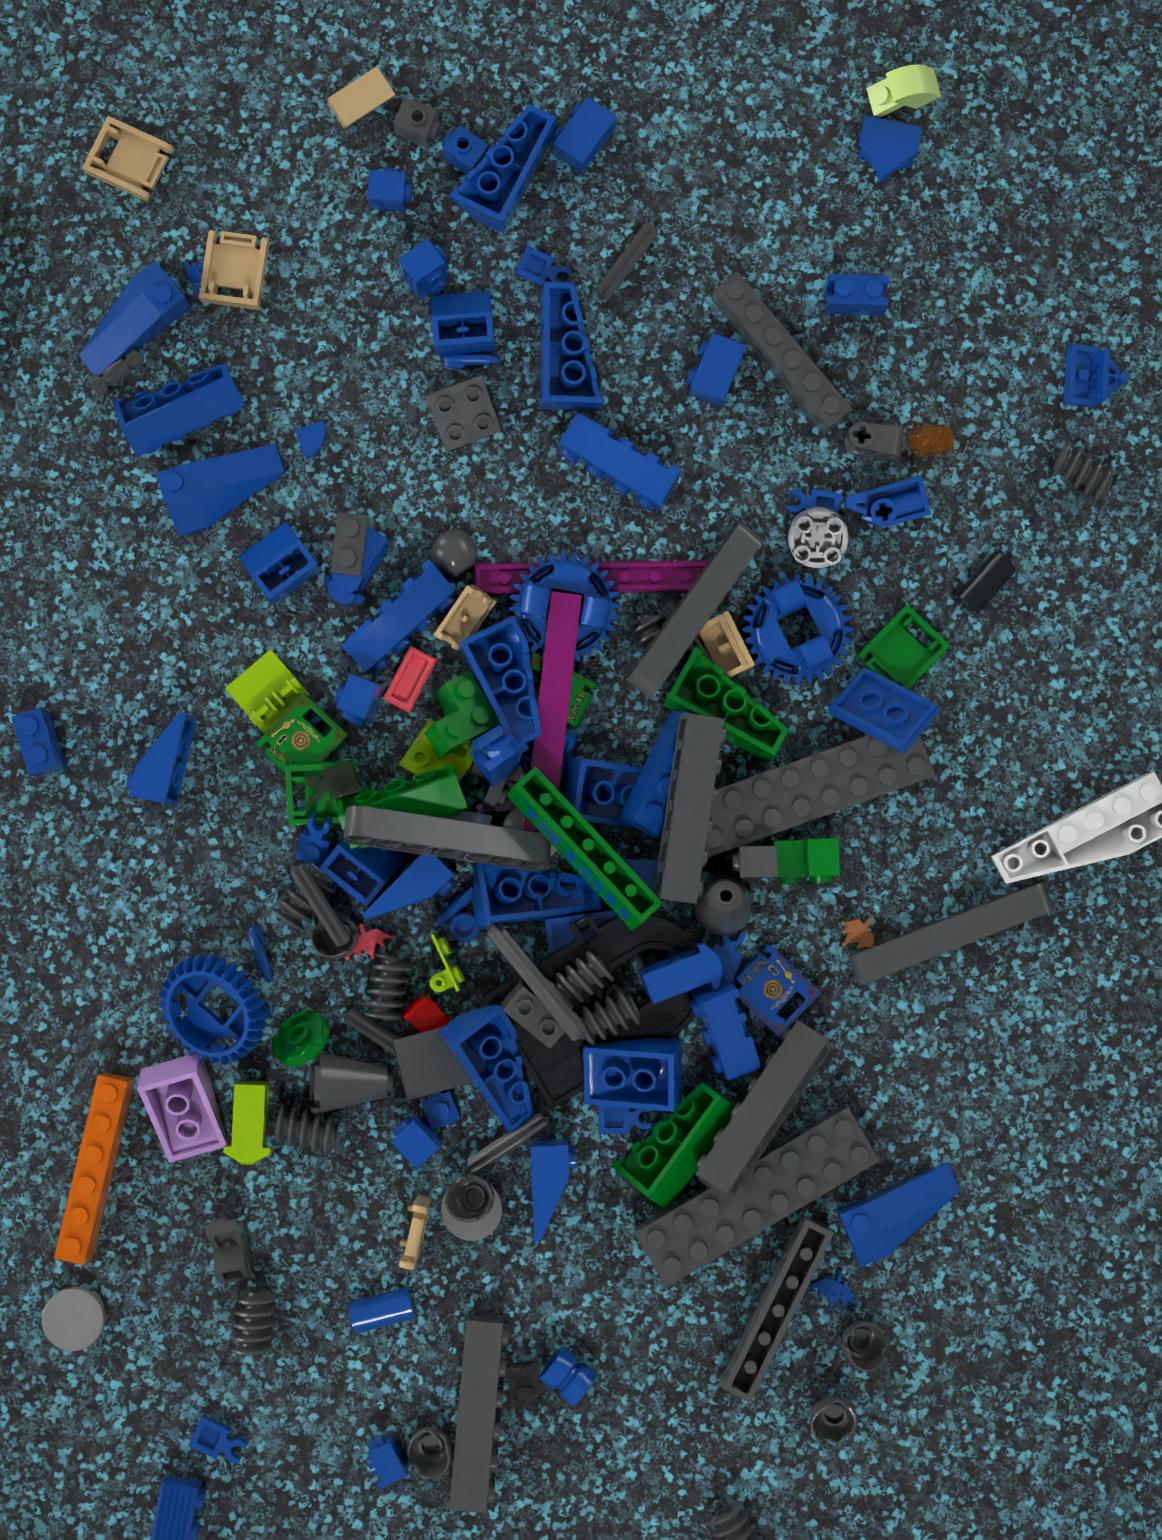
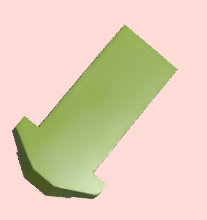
M239 1080L234 1084L232 1144L225 1145L223 1153L235 1159L241 1165H254L271 1154V1147L264 1145L267 1142L270 1081Z

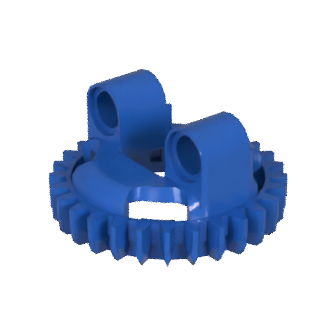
M562 551L560 560H556L554 555L549 553L548 563H545L539 557V568L536 569L529 564L528 568L531 574L528 576L520 573V577L525 582L523 585L514 583L513 586L520 593L519 595H510L511 599L518 602L517 606H512L509 610L518 612V616L515 618L518 623L520 622V628L526 634L527 641L534 643L531 648L532 653L541 648L543 649L541 656L544 657L548 624L546 616L552 588L584 594L576 644L590 633H596L576 646L575 658L577 661H580V652L582 651L588 657H591L590 647L592 646L601 650L602 648L598 642L600 639L610 641L605 632L606 630H616L609 623L610 620H618L620 618L612 613V609L620 607V604L612 603V598L619 595V592L609 591L608 588L615 582L614 580L607 582L603 580L608 573L607 570L599 574L596 572L599 565L598 562L589 567L587 565L589 557L585 556L581 562H578L576 552L573 553L571 560H566V554ZM554 568L551 574L545 576L539 582L533 583L535 579L538 580L542 575L549 572V569ZM590 576L593 578L592 580L595 582L600 592L603 593V596H601L598 593L595 586L591 583ZM526 619H529L532 622L533 626L540 634V639L537 637V634L532 629L530 623H527Z
M796 574L794 581L791 582L787 576H784L783 585L781 586L775 579L772 580L773 590L770 591L769 588L763 586L761 591L764 597L762 598L756 594L753 596V600L758 605L748 604L747 610L753 613L752 616L747 615L743 617V621L750 623V626L741 629L742 633L750 634V637L743 641L745 645L752 644L753 648L748 652L750 656L757 655L754 661L755 666L761 663L765 665L761 672L763 675L772 670L773 681L779 675H782L783 684L785 685L790 677L794 678L795 686H799L802 677L810 685L812 683V675H815L821 681L823 680L822 670L831 675L834 671L830 664L833 663L836 666L842 664L841 660L837 657L838 654L847 656L849 653L846 649L842 648V645H850L852 643V640L845 637V634L853 632V628L845 627V623L849 622L852 616H843L842 614L848 608V605L838 606L837 603L842 596L837 595L832 598L830 596L833 589L832 586L828 587L825 591L822 590L823 580L820 579L815 586L811 585V576H808L804 583H801L799 574ZM767 605V611L765 613L763 623L759 628H756V626L759 625L761 616L764 612L763 608ZM806 607L820 636L791 650L777 620ZM835 632H836V637H835L834 644H833L832 648H830V646H831V644H832V641H833V638H834V634H835ZM774 660H781L795 665L798 670L796 672L792 671V668L779 663L775 666L772 662Z
M199 954L195 959L190 956L185 961H181L168 973L167 979L161 984L164 989L159 994V997L163 999L159 1004V1008L166 1010L161 1018L169 1021L165 1029H172L175 1034L172 1039L179 1038L182 1042L181 1048L189 1047L191 1049L190 1056L199 1053L201 1061L209 1057L212 1064L219 1060L222 1064L230 1060L235 1062L241 1057L243 1058L248 1055L264 1036L261 1030L267 1026L265 1020L271 1014V1007L266 1000L256 996L261 992V989L253 988L254 978L247 980L245 977L246 970L237 971L236 962H232L229 966L226 965V960L223 956L218 959L214 954L206 955L205 957L203 954ZM216 984L239 1004L226 1023L201 1002L213 990ZM180 992L185 994L188 1014L180 1018L182 1014L180 1000H175V997ZM218 1037L234 1038L237 1040L230 1048H228L229 1043H214Z

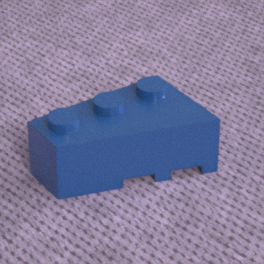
M722 977L720 987L716 989L712 988L711 983H707L690 990L693 1000L689 1001L695 1018L700 1017L703 1028L699 1029L705 1045H711L714 1056H711L710 1060L716 1074L721 1073L728 1081L760 1068L761 1064L752 1035L749 1034L745 1021H747L745 1012L740 1010L736 1000L737 997H740L738 989L725 977Z

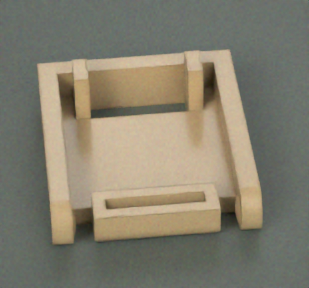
M107 116L82 169L85 174L148 201L150 194L143 190V188L151 191L154 190L168 161V157L161 154V151L171 154L174 148L156 137ZM112 137L118 140V143L106 165L99 158L109 138Z
M209 230L199 300L204 303L260 310L270 245L269 238L262 237L260 250H258V238L255 235L221 231L220 244H216L217 232ZM218 287L243 290V298L218 295Z
M418 1194L413 1204L408 1205L407 1210L414 1213L408 1239H401L400 1246L406 1247L399 1262V1267L414 1270L419 1260L433 1197Z

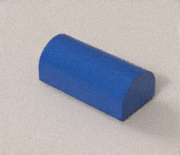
M409 1286L351 1301L348 1304L349 1316L355 1334L416 1318Z

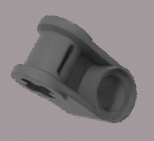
M857 422L845 435L843 440L844 447L853 455L874 457L885 461L900 460L904 428L892 424ZM856 434H860L861 440H864L862 444L858 443L859 440L855 437Z

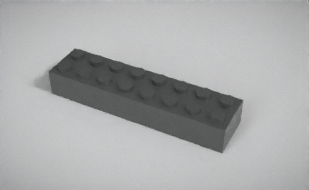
M867 735L717 789L716 802L713 806L711 805L709 817L712 818V831L706 837L705 848L708 850V858L934 777L935 773L921 735L905 754Z
M842 1104L766 1149L732 1201H729L705 1185L672 1204L668 1210L664 1209L634 1227V1231L664 1285L668 1287L868 1169L880 1160L849 1107Z

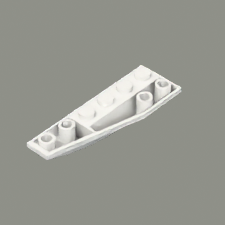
M1155 772L1146 773L994 854L991 858L1003 881L1007 884L1129 855L1162 838V785Z

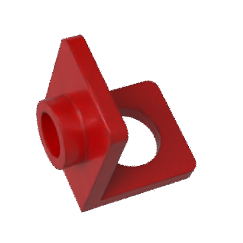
M425 992L401 1012L405 1020L408 1019L420 1033L446 1026L451 1022Z

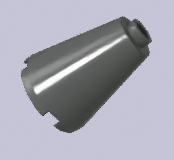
M728 875L710 877L703 882V892L701 897L697 898V904H692L694 917L711 934L721 936L735 934L751 918L753 911L751 893L746 885L735 877ZM720 897H726L730 901L724 902Z
M319 1052L314 1057L317 1058L316 1064L310 1065L309 1098L316 1101V1107H310L312 1114L386 1098L387 1091L393 1090V1074L387 1073V1067L323 1052Z

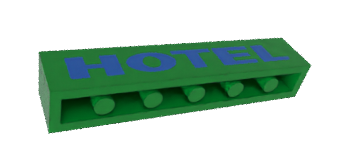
M536 766L507 793L506 796L631 930L641 925L663 904Z

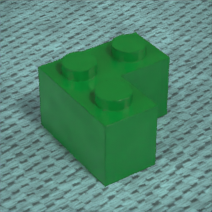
M470 671L444 683L434 694L447 717L435 722L424 734L438 758L441 759L468 745L500 724Z
M839 838L771 842V846H777L778 877L773 878H780V884L798 883V877H810V883L832 882V876H840Z

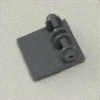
M482 375L425 395L446 452L501 432Z

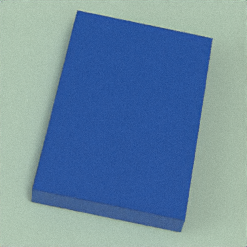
M866 667L860 670L828 707L829 714L903 754L908 751L940 712L939 705Z

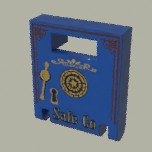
M766 943L763 948L767 953L771 954L769 959L758 952L734 979L742 985L738 990L740 997L737 998L780 1037L821 992L769 943ZM797 992L805 1001L784 1021L776 1013Z

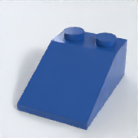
M183 712L178 713L136 764L134 772L131 771L127 779V789L130 790L129 796L177 807L197 718Z
M565 757L560 793L586 821L634 828L619 819L618 816L642 768Z
M420 855L362 916L365 919H374L435 898L439 894L445 896L457 884L453 880L457 874L440 857Z
M644 1038L583 1046L584 1104L675 1112L682 1098L681 1040Z
M569 1138L532 1140L531 1170L534 1242H541L569 1179L570 1169L575 1168V1146H569Z

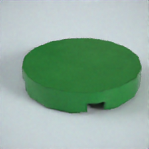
M311 1010L298 1012L282 1023L280 1026L282 1030L278 1035L275 1033L272 1039L271 1049L274 1056L286 1066H298L307 1063L324 1048L329 1038L330 1027L326 1019L318 1012L313 1013Z

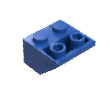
M490 291L431 296V319L436 356L463 352L496 351Z
M287 522L238 556L250 576L273 605L322 571Z
M343 839L320 866L319 870L366 907H370L408 859L398 851L393 850L383 851L380 848L356 847L351 849L349 843H346Z

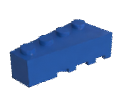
M544 282L540 291L539 409L599 411L603 405V399L597 384L596 370L589 351L590 346L583 326V317L575 284Z

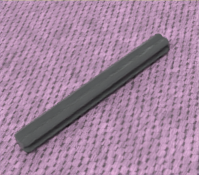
M501 923L491 924L486 932L490 940L573 1041L582 1039L587 1032L584 1024Z

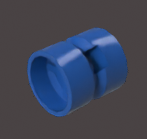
M562 1346L546 1364L539 1376V1380L552 1390L559 1388L560 1396L574 1406L591 1387L597 1372L584 1362L577 1364V1357Z

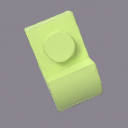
M919 64L904 66L887 72V78L866 88L873 115L878 118L903 106L917 109L941 97L934 68Z

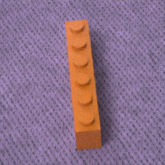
M107 1072L97 1076L54 1259L85 1265L93 1259L135 1084L134 1078Z

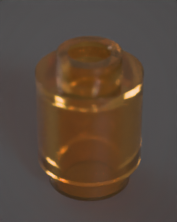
M943 424L913 427L912 433H909L907 437L909 451H914L915 457L942 455L946 451H952L954 444L952 428L944 427Z

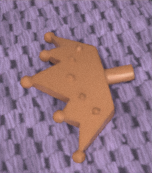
M869 917L864 923L858 918L841 921L842 925H847L842 931L843 934L849 932L842 946L844 947L846 944L858 942L856 947L858 950L862 947L868 948L873 946L874 935L867 929L873 920Z

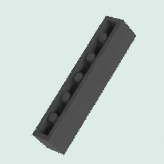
M737 271L713 290L712 302L824 436L848 417L852 410L850 405Z
M681 713L679 716L653 891L660 899L697 904V898L702 895L703 880L700 879L701 871L708 859V850L705 848L706 837L712 831V818H709L711 805L715 804L717 798V789L714 787V783L722 764L719 750L720 744L724 743L726 737V727L723 726L724 719L691 713Z
M798 1020L793 1028L788 1027L781 1038V1046L776 1053L772 1052L768 1056L764 1064L765 1070L759 1078L755 1077L747 1090L749 1094L743 1103L739 1102L734 1107L730 1115L731 1121L726 1128H721L713 1140L715 1145L709 1154L705 1153L699 1159L696 1165L697 1172L695 1174L700 1182L729 1201H732L832 1049L828 1038Z
M804 1214L801 1215L720 1379L724 1390L751 1403L834 1235V1232L828 1226Z
M468 1314L466 1319L449 1510L486 1513L487 1504L494 1503L495 1484L489 1482L490 1471H497L498 1452H492L493 1440H499L501 1428V1421L495 1420L496 1408L502 1409L504 1389H498L499 1377H505L507 1358H501L502 1346H508L510 1327H504L505 1317Z

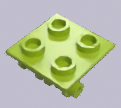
M271 649L225 688L246 712L249 719L264 734L303 693H306L308 696L310 695Z
M429 719L399 765L413 774L453 765L460 783L474 761L470 756L472 744L469 743L439 759L424 734L435 723Z
M438 933L432 934L431 937L446 970L433 975L430 980V986L436 992H443L454 986L456 992L463 989L461 983L465 981L458 964L453 966L448 957L452 950L446 937L440 938Z

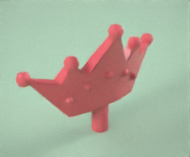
M360 924L358 928L361 935L359 936L358 943L345 959L349 960V956L354 952L360 958L362 950L368 953L371 959H375L376 943L380 944V947H384V939L391 938L395 940L396 937H391L378 929L366 932L364 925Z

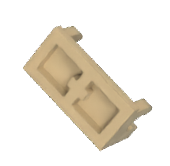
M378 66L330 96L328 98V106L345 129L389 99L394 98L395 93Z
M467 585L434 633V636L449 642L453 649L460 650L459 641L476 634L497 601L475 585Z
M729 611L706 622L699 635L713 663L717 664L728 678L732 679L755 666Z

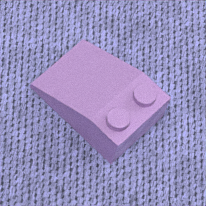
M199 1053L141 1069L137 1089L169 1163L224 1148L225 1145H228L211 1079L204 1061L200 1060Z

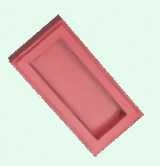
M410 646L383 700L410 713L438 660Z

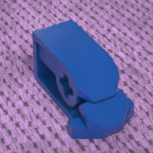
M922 476L908 478L846 496L844 501L846 509L858 514L859 519L875 527L891 526L931 514ZM880 507H886L887 513H884L882 517L875 515V511L879 510Z
M368 527L363 576L353 577L331 574V578L326 575L324 582L331 599L341 605L364 604L366 599L360 594L391 545L387 537Z
M498 725L472 741L470 756L488 783L493 787L518 771L521 755L529 747L524 740L517 743L515 738L508 734L503 726Z
M702 942L696 944L698 951H686L639 969L638 972L648 999L655 1004L707 983H711L713 989L720 987L724 968L720 954Z

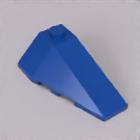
M154 260L130 279L79 354V357L95 377L97 375L101 377L103 375L102 371L119 358L123 360L125 354L131 349L138 350L192 307L169 276Z
M272 444L183 464L158 472L156 476L166 507L181 537L211 527L217 522L216 520L230 510L233 511L251 495L257 494L285 474V470L277 445Z
M515 616L459 641L461 653L500 725L504 727L508 734L515 738L517 743L522 740L528 743L541 737L528 641Z
M475 863L472 903L477 930L489 929L491 924L501 923L506 927L602 910L599 894L582 876L564 872L556 873L548 870L531 871Z
M499 1004L464 1012L438 1031L455 1059L509 1133L534 1116L528 1084L524 1080L521 1066L523 1064L522 1056L518 1052L516 1039H518L516 1029Z
M946 1162L835 1209L859 1267L877 1261L892 1253L960 1192V1189L949 1163Z

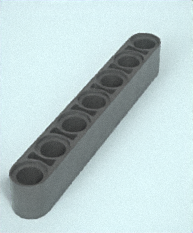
M741 521L732 528L625 678L627 682L649 699L654 696L764 541L762 537Z
M350 806L345 811L344 841L349 844L531 871H544L550 868L551 843L542 833L366 806Z
M1041 881L850 954L848 958L858 984L861 985L1053 911L1054 908L1044 883Z

